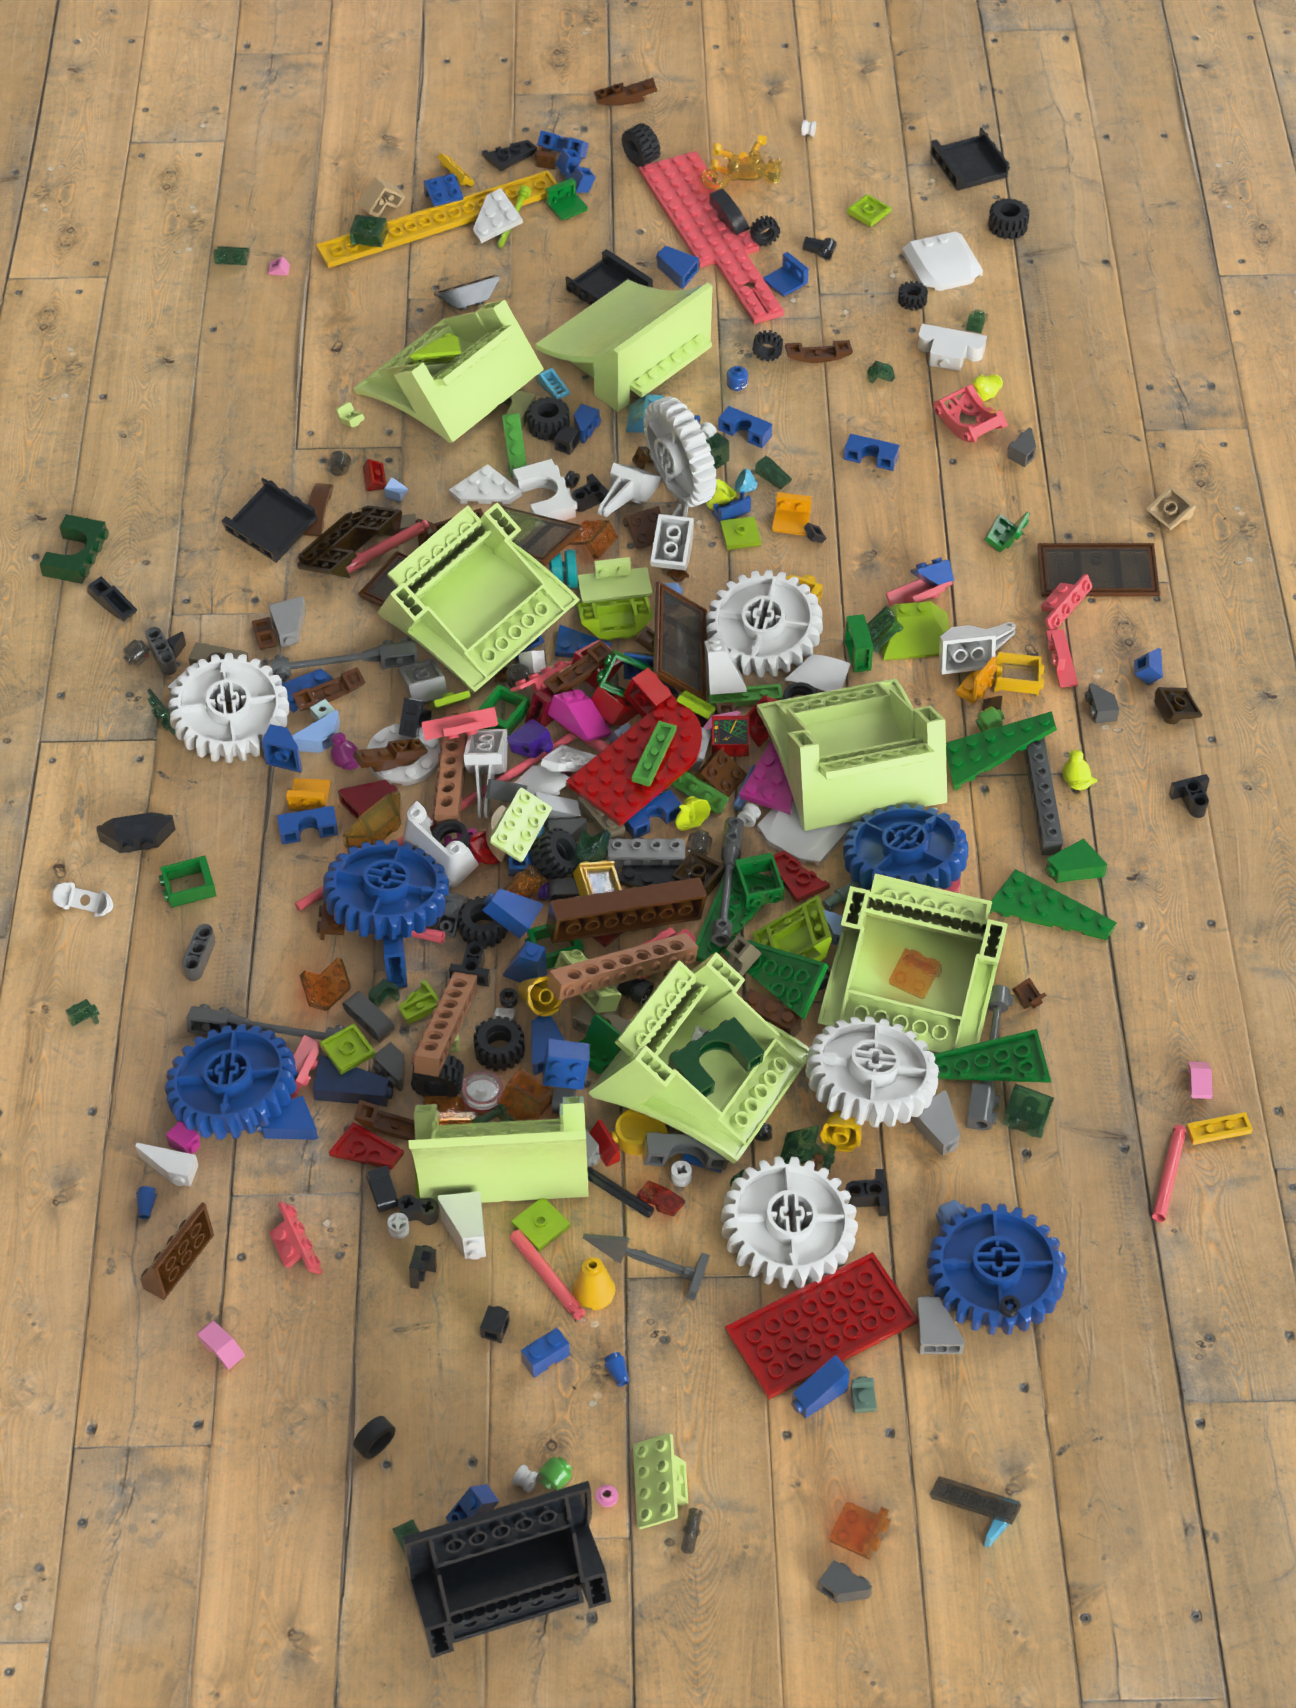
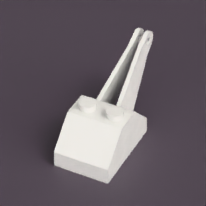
M613 463L610 472L611 489L600 504L598 514L608 517L612 512L630 500L638 504L648 502L658 488L661 476L631 465Z
M682 504L678 505L672 515H658L650 560L651 566L686 571L691 556L694 518L687 517V504L684 506L683 517H680Z
M1007 622L989 629L971 625L951 627L940 636L939 671L941 674L982 670L993 656L995 657V651L1015 635L1014 629L1016 625Z
M507 729L477 730V734L468 736L464 752V763L468 773L476 774L479 819L482 818L483 809L481 774L488 773V784V779L494 780L495 774L506 772L508 757ZM486 794L484 802V816L485 818H488L491 799L486 798Z

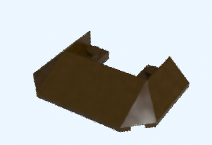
M368 505L362 507V511L354 514L352 512L345 514L298 554L300 562H298L297 567L301 570L351 578L345 567L349 566L357 557L355 552L374 535L393 536L399 533L402 511Z

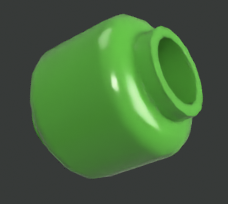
M991 706L978 713L976 723L980 731L983 732L1003 726L1002 720L1005 718L1000 709L996 710Z
M560 1456L558 1459L551 1457L539 1470V1474L542 1477L540 1482L548 1490L551 1488L555 1490L562 1489L572 1478V1473L570 1472L572 1468Z

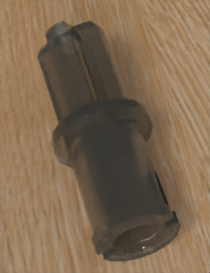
M697 1508L689 1509L686 1526L683 1527L684 1536L681 1550L685 1554H693L697 1536L701 1533L699 1527L703 1511L699 1510L698 1514H696Z

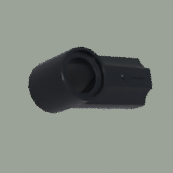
M805 237L803 250L818 253L823 259H830L837 243L832 238L820 240Z

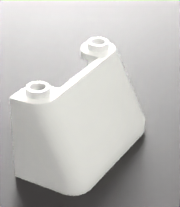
M416 801L407 812L402 840L403 845L405 843L413 844V850L421 848L425 851V856L431 855L435 859V864L438 863L444 867L445 875L449 879V888H455L479 864L470 849L462 842L452 841L446 847L441 845L432 836L430 831L433 821L427 816L425 808Z

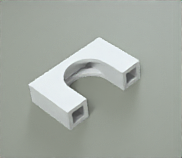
M552 459L513 469V482L522 492L537 488H547L556 493L548 500L530 504L531 513L563 521L576 517L577 503L572 500L571 491L569 488H566L565 479L563 476H560L558 465H555ZM534 522L536 528L547 526Z

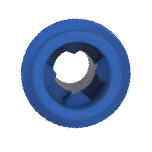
M142 1186L136 1192L138 1218H151V1212L157 1197L155 1188Z
M615 1352L604 1358V1366L616 1381L618 1387L628 1384L630 1380L624 1356H621L620 1352Z

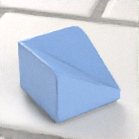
M391 478L384 488L385 497L401 502L408 492V488L396 479Z

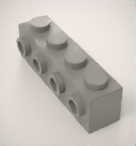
M608 839V861L615 862V869H622L623 865H680L685 859V839Z

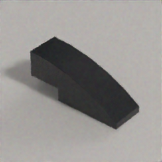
M723 188L709 194V204L718 212V218L734 234L738 235L749 230V225L742 212Z
M102 576L88 585L87 593L104 609L120 620L125 621L137 612L132 603Z

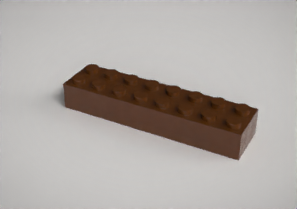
M699 877L613 890L611 892L594 893L586 896H575L567 899H556L550 901L546 927L552 944L700 920L707 894Z

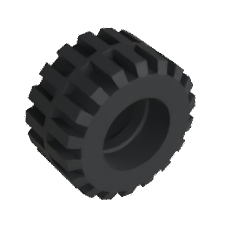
M639 123L623 132L621 138L622 147L628 159L635 166L644 167L660 157L661 148L659 140L648 125Z
M1003 198L1000 201H995L990 207L989 230L993 235L1003 239H1014L1023 236L1028 228L1029 208L1022 201H1017V199Z
M541 397L538 400H534L533 404H530L527 409L529 432L539 440L554 441L555 436L563 425L570 427V414L567 404L561 399H556V397Z
M554 828L540 835L531 846L532 861L535 863L536 869L540 871V874L544 875L548 880L564 878L570 875L581 862V852L573 836H570L569 832L561 828Z
M476 896L474 900L469 899L468 903H464L462 909H459L458 923L460 936H462L464 942L467 941V945L477 941L483 944L484 949H487L488 946L491 948L495 947L496 943L500 944L502 942L501 939H505L508 930L482 911L486 905L484 900L487 896H483V898ZM480 920L491 921L490 923L485 925L476 924V922Z
M496 1016V1019L490 1017L487 1022L483 1021L481 1026H477L473 1041L475 1056L479 1060V1064L485 1065L488 1070L493 1068L494 1071L498 1072V1069H502V1071H507L506 1068L512 1069L515 1067L514 1064L518 1065L521 1062L520 1058L524 1057L525 1051L524 1033L521 1026L517 1025L515 1020L509 1021V1017L502 1019L501 1016ZM499 1040L508 1042L503 1047H493L490 1045Z
M448 1054L437 1077L414 1073L413 1064L412 1089L418 1095L432 1100L455 1098L462 1090L464 1065L455 1056Z

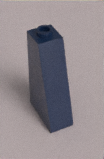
M320 1055L313 1085L314 1099L319 1101L358 1104L359 1100L387 1107L388 1099H392L393 1087H390L388 1078L358 1067L341 1075L327 1056Z

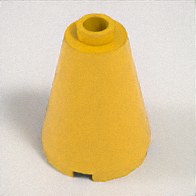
M548 976L522 981L518 986V994L533 1013L545 1017L553 1015L560 1009L559 1006L564 999L558 1000L547 987Z
M839 1110L832 1112L821 1129L820 1137L822 1142L830 1144L831 1149L835 1151H854V1148L859 1147L861 1144V1125L855 1123L854 1117H850L847 1120L840 1118L841 1111Z
M590 1257L583 1262L575 1279L573 1295L583 1308L587 1307L591 1308V1310L603 1309L613 1300L615 1284L603 1262L599 1258Z

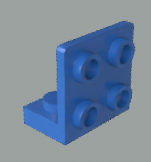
M454 173L424 180V194L426 197H430L434 207L463 200V195Z
M789 252L783 254L782 267L763 277L766 284L785 297L808 284L809 268Z

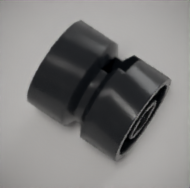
M636 978L619 983L617 990L623 997L627 999L631 997L633 1002L643 1006L653 992L654 983L644 978L641 980Z

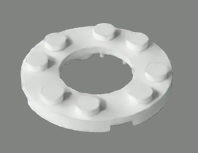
M393 724L375 734L370 740L367 749L386 747L388 741L419 738L428 750L427 754L421 756L418 761L409 766H400L380 772H374L369 767L372 774L379 780L386 779L390 784L399 783L402 786L413 785L429 778L439 766L438 754L441 753L439 741L437 738L425 740L422 727L419 729L418 738L399 735L400 724Z

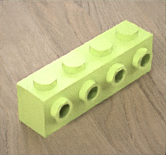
M577 949L560 951L555 969L588 959L582 951ZM612 985L580 994V996L596 1013L616 1011L622 994Z

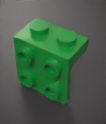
M573 178L545 188L546 204L560 220L569 219L588 210V206L576 194V181Z
M1026 512L1014 524L999 514L984 541L999 552L1005 548L1008 549L1013 544L1014 539L1018 540L1023 532L1021 530L1028 524L1030 513Z
M598 1014L592 1017L585 1038L578 1042L589 1043L588 1067L595 1073L600 1074L606 1070L620 1052L621 1048L615 1044V1041L621 1035V1032Z

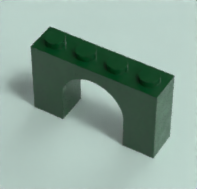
M66 514L59 526L62 538L81 542L86 546L80 552L72 555L46 552L40 562V568L44 577L83 584L85 578L89 575L91 566L95 564L98 552H101L102 545L109 536V530L104 521Z
M733 1017L730 1020L721 1022L717 1028L706 1031L699 1039L691 1040L681 1050L673 1051L669 1056L668 1066L672 1070L676 1069L706 1098L714 1093L715 1081L700 1064L699 1059L703 1054L711 1050L726 1051L747 1072L763 1062L765 1051L741 1023Z

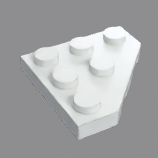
M501 188L486 196L474 225L473 232L480 243L523 223L521 216Z
M487 464L449 489V495L460 504H468V501H478V504H492V502L511 504L522 496V491Z
M562 744L542 758L541 766L546 767L547 770L552 772H577L597 755Z

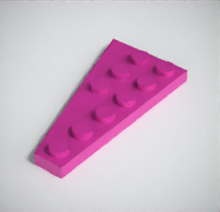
M771 740L740 791L739 796L740 799L791 815L792 792Z

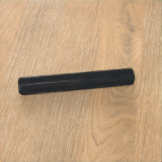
M587 1167L588 1180L643 1216L650 1218L653 1215V1206L592 1167Z

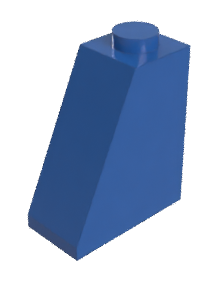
M666 245L656 255L657 267L681 289H684L699 271L698 257Z
M499 888L494 894L491 892L484 900L486 905L482 911L520 939L530 929L543 904Z
M400 934L397 935L396 940H389L388 936H383L388 989L408 987L404 937Z
M527 941L510 960L503 973V977L521 983L527 979L546 976L545 947Z
M551 1015L545 1017L538 1016L531 1021L532 1071L534 1076L543 1072L548 1040L565 1041Z
M303 1096L292 1099L287 1106H280L282 1114L276 1118L270 1116L268 1118L270 1122L268 1126L256 1125L258 1133L262 1132L265 1139H318L315 1124Z
M837 1355L832 1357L793 1392L792 1406L805 1419L847 1392L850 1371Z

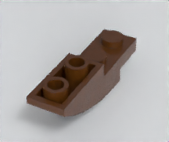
M650 78L625 87L623 82L594 91L598 104L620 106L644 101L643 96L658 91L654 78Z
M418 738L388 741L387 746L381 748L355 750L353 757L361 768L371 767L374 772H380L410 763L427 754L428 750Z

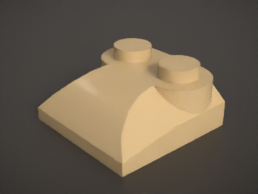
M1171 485L1146 508V511L1166 528L1172 530L1183 520L1190 519L1194 514L1196 506Z

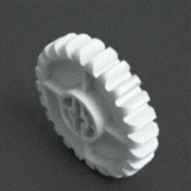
M666 396L650 403L644 415V435L647 438V448L650 449L649 455L655 463L654 467L656 472H659L661 481L666 484V488L669 491H672V495L676 500L679 499V502L684 506L687 504L688 507H695L709 501L715 494L717 483L715 478L716 469L713 466L715 462L710 454V445L706 442V435L704 431H701L699 422L694 419L693 413L687 410V406L675 397Z
M766 570L764 576H760L758 571H752L751 578H747L743 574L739 575V583L737 584L733 581L727 582V591L719 590L716 593L717 600L711 601L709 605L710 612L706 616L708 639L719 638L724 641L738 669L742 667L743 675L748 676L752 671H756L757 678H762L765 671H769L772 677H776L778 669L789 673L791 672L790 665L792 663L800 666L803 663V656L809 657L813 654V647L818 646L820 643V634L823 631L822 609L818 605L817 596L810 593V587L807 584L799 586V578L791 577L787 580L785 572H780L775 577L772 570Z
M226 653L225 658L221 660L217 654L211 655V662L209 663L205 659L198 660V668L188 666L186 668V676H179L176 679L177 686L173 687L170 691L171 700L168 702L170 724L175 729L176 737L178 740L184 741L185 747L188 750L196 748L197 756L205 757L209 753L211 761L214 762L218 761L220 756L225 758L226 763H232L234 756H238L241 762L246 761L248 753L255 757L259 756L260 747H263L262 739L270 724L285 728L288 723L289 702L287 700V690L282 686V679L279 675H273V670L270 666L261 668V662L257 658L253 659L250 663L247 662V655L244 654L239 655L238 659H233L232 653ZM225 702H231L232 713H227Z
M866 1016L863 1022L858 1017H850L849 1024L844 1020H838L835 1022L834 1027L826 1026L822 1034H818L814 1038L813 1045L809 1048L805 1071L806 1077L809 1078L808 1084L810 1089L816 1092V1099L822 1103L828 1101L826 1109L830 1112L839 1110L841 1111L840 1118L847 1120L850 1117H854L855 1123L858 1125H863L865 1121H869L872 1127H879L880 1122H884L888 1127H894L896 1119L900 1123H908L911 1116L919 1117L923 1113V1109L930 1106L932 1098L936 1093L939 1070L938 1065L934 1063V1054L927 1051L928 1045L922 1040L915 1041L916 1033L913 1031L903 1032V1025L895 1024L892 1027L887 1019H881L877 1023L873 1017Z
M775 1157L772 1166L765 1160L759 1161L757 1169L746 1168L742 1178H736L732 1183L731 1191H728L725 1195L720 1219L724 1223L721 1230L722 1236L729 1239L726 1248L729 1253H738L736 1263L739 1266L751 1265L748 1273L750 1276L755 1277L760 1272L763 1273V1282L765 1284H771L774 1278L779 1280L781 1288H787L790 1280L794 1281L797 1288L804 1287L807 1278L811 1283L814 1281L817 1283L821 1282L823 1275L834 1274L837 1266H843L846 1263L848 1253L854 1247V1236L858 1230V1223L854 1220L857 1213L856 1207L849 1204L851 1195L849 1191H839L842 1183L839 1178H834L830 1181L827 1179L828 1169L824 1167L818 1172L815 1171L813 1161L808 1160L804 1166H800L798 1157H791L789 1164H785L781 1157Z

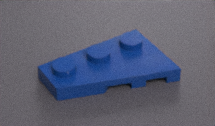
M560 625L555 656L573 658L576 651L599 640V638ZM602 640L606 645H608L611 648V642Z
M320 668L282 683V686L287 690L289 710L294 713L299 709L292 697L293 693L308 687L311 689L333 680V677Z

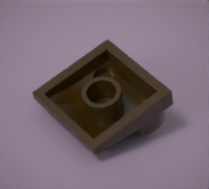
M1158 687L1155 691V706L1166 723L1177 724L1180 719L1202 717L1203 714L1187 688Z
M692 850L671 877L676 881L700 877L708 896L721 881L725 872V865Z

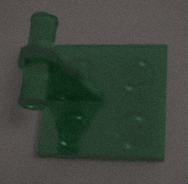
M148 689V702L153 708L151 711L156 719L160 718L163 728L175 735V729L170 724L169 709L163 705L151 689Z
M815 1125L788 1132L780 1157L784 1160L785 1164H789L791 1157H798L799 1164H804L808 1160L811 1161L813 1155L817 1153L824 1155L822 1168L825 1167L830 1173L831 1165L835 1162L834 1153L836 1146L829 1144L827 1151H825L816 1144L820 1126Z

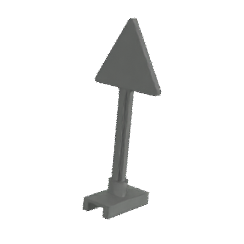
M584 1234L582 1237L618 1263H621L623 1256L627 1255L635 1260L678 1274L682 1278L690 1280L686 1298L693 1301L699 1291L710 1257L708 1254L701 1253L694 1268L684 1267L645 1252L628 1248L629 1237Z

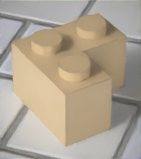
M375 177L358 204L368 214L379 218L387 205L398 209L406 196L395 185Z

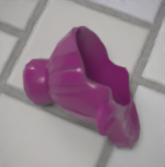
M343 733L333 734L331 737L333 743L331 759L333 763L344 770L358 768L359 764L353 757L354 751L358 750L354 743L346 740Z

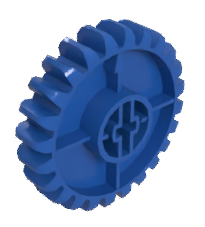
M902 804L901 808L890 805L887 806L885 811L881 808L873 810V816L870 814L861 816V822H854L851 830L845 836L843 844L845 868L850 873L851 879L854 882H860V887L865 890L872 888L875 874L938 889L939 887L948 889L951 886V881H957L961 877V872L967 866L968 842L964 830L960 829V824L955 820H951L949 814L941 813L938 815V809L929 808L924 810V805L920 804L914 808H910V804Z
M376 840L375 845L363 842L360 849L355 846L348 848L347 854L340 853L336 856V861L329 864L328 872L325 873L323 878V901L326 904L328 913L334 916V921L340 925L345 924V930L349 932L359 930V936L361 937L373 934L374 940H381L383 936H388L389 940H396L397 935L400 934L404 938L412 937V931L416 933L425 932L426 926H434L437 923V918L442 917L445 912L444 895L449 896V879L445 875L444 867L441 864H435V859L431 855L425 856V851L421 848L413 850V844L410 843L399 846V842L396 840H391L389 844H385L383 840Z
M246 1024L238 1025L236 1030H232L230 1025L224 1026L220 1033H217L214 1029L210 1030L207 1033V1038L204 1039L198 1036L194 1039L195 1046H184L181 1049L183 1057L177 1056L173 1059L172 1064L174 1068L168 1070L166 1075L168 1080L165 1084L167 1103L177 1122L181 1121L184 1123L188 1130L199 1131L200 1136L203 1138H208L214 1133L217 1140H222L226 1137L227 1133H231L232 1138L235 1139L239 1138L241 1131L244 1130L248 1134L255 1133V1126L258 1124L262 1127L268 1126L270 1124L268 1118L270 1116L276 1118L282 1114L280 1106L290 1104V1094H293L297 1087L295 1080L298 1077V1072L292 1051L287 1048L286 1042L282 1038H276L275 1033L271 1030L263 1032L260 1026H253L249 1031Z
M986 1203L982 1204L981 1212L977 1213L974 1208L968 1207L965 1209V1218L959 1214L951 1216L950 1225L943 1224L939 1228L938 1237H934L931 1242V1252L928 1255L927 1267L929 1269L928 1282L934 1286L933 1296L944 1300L943 1306L946 1307L948 1313L957 1311L955 1321L959 1324L964 1323L967 1319L970 1320L971 1330L977 1331L981 1325L986 1326L987 1333L994 1335L997 1327H1001L1005 1335H1012L1013 1326L1016 1325L1019 1330L1027 1331L1030 1321L1035 1324L1043 1322L1045 1313H1052L1055 1310L1057 1300L1062 1298L1067 1270L1064 1267L1065 1254L1058 1251L1060 1242L1056 1237H1049L1050 1228L1048 1225L1036 1226L1037 1216L1032 1214L1026 1219L1023 1218L1021 1208L1016 1207L1012 1213L1007 1212L1006 1205L999 1203L997 1211H992L990 1205ZM1008 1295L1015 1296L1020 1302L1019 1313L1013 1318H1007L1000 1312L1001 1300ZM1008 1303L1007 1309L1011 1310L1013 1304Z

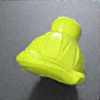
M981 374L973 380L972 384L983 401H987L995 397L998 390L1003 386V381L998 375L985 377Z
M717 479L715 494L706 502V505L709 509L713 510L714 504L718 503V506L726 505L734 498L738 499V494L725 482Z
M1071 750L1068 754L1069 760L1064 764L1062 770L1063 780L1075 790H1085L1096 783L1097 779L1091 776L1089 765L1083 760L1082 751Z
M695 796L686 798L683 805L679 806L681 811L675 820L676 827L680 831H687L701 826L710 815L711 808L709 802Z

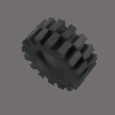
M765 215V218L761 216L760 220L758 218L755 219L756 223L752 222L749 230L750 235L759 246H767L768 243L771 245L772 241L776 242V238H779L781 233L780 227L772 216Z
M910 281V283L905 282V285L901 284L898 292V303L901 304V307L905 306V309L910 308V310H913L915 308V310H919V307L922 309L926 305L928 297L926 285L923 286V283L918 284V281L915 283L913 281Z
M763 330V333L761 331L758 332L753 341V354L758 359L761 357L762 361L764 359L775 361V358L778 359L781 356L783 338L781 339L780 335L777 336V332L772 333L771 330H769V333L766 330ZM763 344H769L773 347H765Z

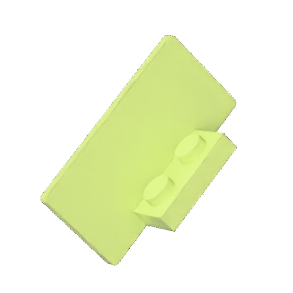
M630 557L594 561L595 573L578 575L582 603L652 595L648 568L631 569Z
M520 788L510 805L503 812L489 837V842L514 859L522 862L551 812L552 807L525 789Z
M667 1433L633 1444L637 1528L639 1529L676 1519L678 1517L677 1504L679 1506L688 1504L686 1462L674 1455L673 1435Z

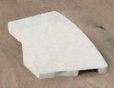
M812 654L784 681L790 684L798 682L808 683L817 690V693L820 691L826 692L842 689L850 663L828 656Z
M533 765L514 783L527 785V791L532 795L540 792L557 796L560 794L559 790L566 786V780L570 777L559 771L552 772L547 770L546 767Z

